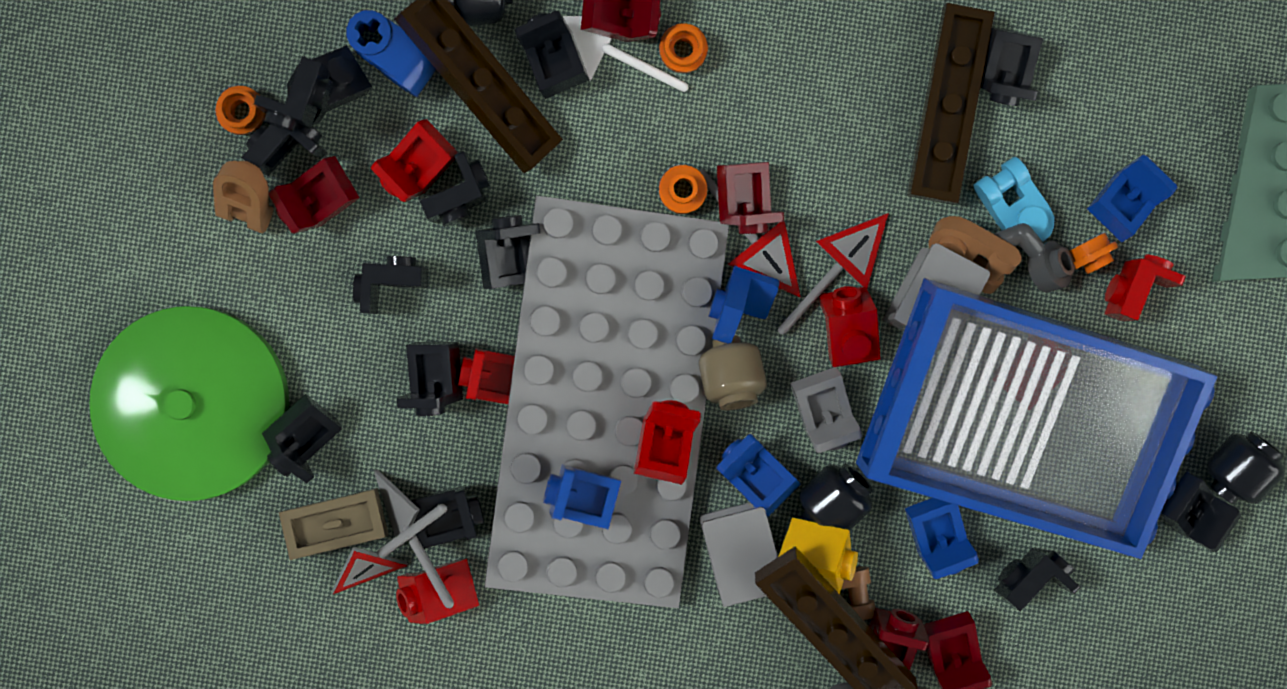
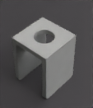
M938 243L933 244L930 249L922 248L919 250L882 321L903 332L905 331L924 278L980 295L990 277V272ZM951 309L936 350H941L950 323L954 317L961 319L950 349L952 348L969 314Z
M750 502L702 514L700 516V523L723 608L766 597L755 584V572L778 557L765 509L763 507L755 508Z

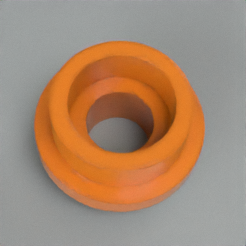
M682 23L674 25L663 34L660 40V57L663 63L672 71L678 73L695 71L703 64L707 56L708 44L706 37L700 29L691 24ZM677 43H689L693 52L688 57L678 56L674 51Z
M233 86L225 90L216 103V117L220 125L236 135H248L255 132L263 124L266 116L265 113L253 105L256 95L259 94L246 86ZM241 103H247L250 109L248 116L241 120L237 119L235 116L236 107Z
M689 165L674 166L662 176L659 184V196L664 206L670 211L678 214H688L697 210L705 201L707 183L702 173L696 168ZM685 180L691 184L693 191L690 196L681 198L675 194L674 185L678 181Z
M1103 233L1070 250L1075 261L1073 262L1075 270L1083 266L1086 273L1089 274L1113 262L1114 259L1110 252L1119 247L1116 241L1111 243L1106 233Z

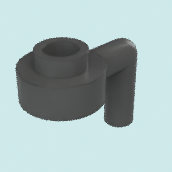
M1025 223L993 233L1013 246H1021L1027 254V266L1031 279L1042 292L1049 293L1065 288L1070 284L1072 274L1075 271V265L1073 263L1074 259L1067 248L1062 247L1056 241L1043 243L1034 230Z

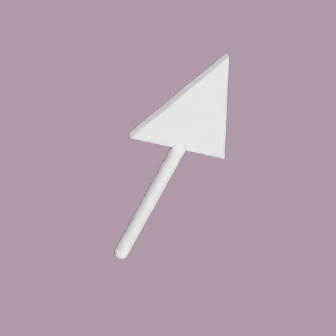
M563 16L573 33L590 81L604 53L682 92L688 90L689 86L686 82L609 45L612 38L581 30L582 16Z

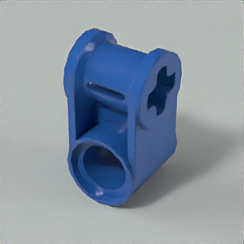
M373 10L358 12L349 20L346 27V36L356 53L380 70L385 77L417 98L436 69L403 29ZM365 30L372 33L377 30L382 40L378 44L372 41L366 44L362 34Z

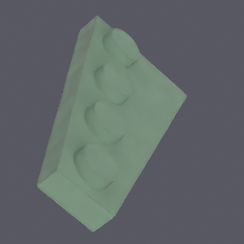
M1287 84L1257 85L1250 88L1238 144V150L1241 151L1237 174L1232 175L1229 194H1232L1228 221L1223 222L1220 242H1223L1219 264L1215 265L1212 282L1287 278Z

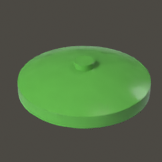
M191 306L167 308L150 313L138 319L118 334L110 343L97 365L92 380L89 402L90 418L96 440L113 468L137 488L157 497L176 501H199L214 498L231 492L253 479L270 462L267 455L271 451L262 433L289 409L290 404L288 384L283 367L270 344L260 333L243 320L231 314L215 309Z

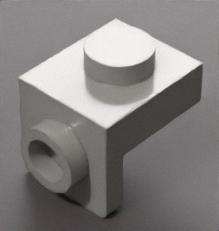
M837 367L790 383L804 430L817 453L842 449L850 442L863 437L861 428L852 414L842 375Z

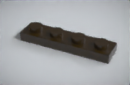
M415 0L394 18L397 24L523 173L533 169L563 140L448 0Z
M946 3L942 8L907 193L909 197L950 205L959 203L994 11Z
M796 546L755 572V584L853 689H918L916 677Z

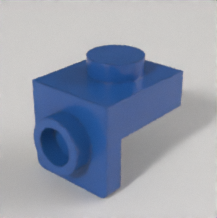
M1141 155L1113 175L1087 210L1122 243L1136 233L1156 205L1174 194L1177 190V185L1146 155Z
M734 266L725 291L721 289L716 290L708 317L717 319L712 339L727 344L731 343L743 313L760 319H766L778 292L779 280Z
M752 434L747 435L743 440L738 439L731 443L723 452L722 461L716 467L755 508L763 507L767 518L801 485Z
M562 464L559 475L550 474L543 503L551 505L549 513L553 519L562 521L565 518L609 529L621 480Z
M930 498L904 508L917 552L934 579L959 573L963 569L979 563L977 552L967 539L958 505Z

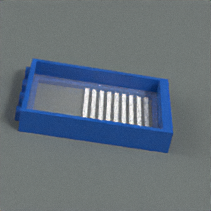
M924 278L856 464L866 478L1142 559L1147 545L1156 536L1157 520L1165 501L1174 493L1176 475L1183 458L1191 451L1194 445L1195 430L1201 415L1213 400L1214 384L1218 376L1194 363Z

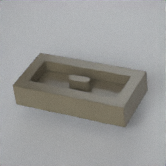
M378 488L279 512L290 560L385 538L389 535Z

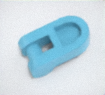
M1012 157L1001 165L1002 171L992 178L985 176L974 183L973 186L976 194L1001 230L1025 223L1034 230L1042 242L1051 235L1054 228L1053 212L1031 180L1028 169L1019 158ZM1012 187L1019 196V199L1008 206L1002 194Z

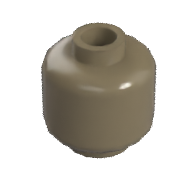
M734 335L732 342L728 344L713 340V348L703 353L699 359V369L705 397L710 402L719 404L720 409L724 411L738 410L756 404L758 402L757 396L762 394L767 387L761 352L758 347L751 343L741 342L740 336Z

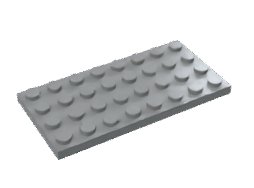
M536 195L532 223H539L540 233L530 235L486 568L485 588L679 609L706 404L699 369V359L703 353L713 348L712 341L714 339H712L717 319L708 317L715 292L717 289H721L729 225L721 224L718 221ZM655 401H678L685 404L688 409L701 412L700 423L693 433L687 478L682 485L634 474L643 418L651 404ZM564 464L620 479L621 485L609 529L565 518L562 521L551 518L549 513L551 505L543 503L550 474L559 475L561 466Z

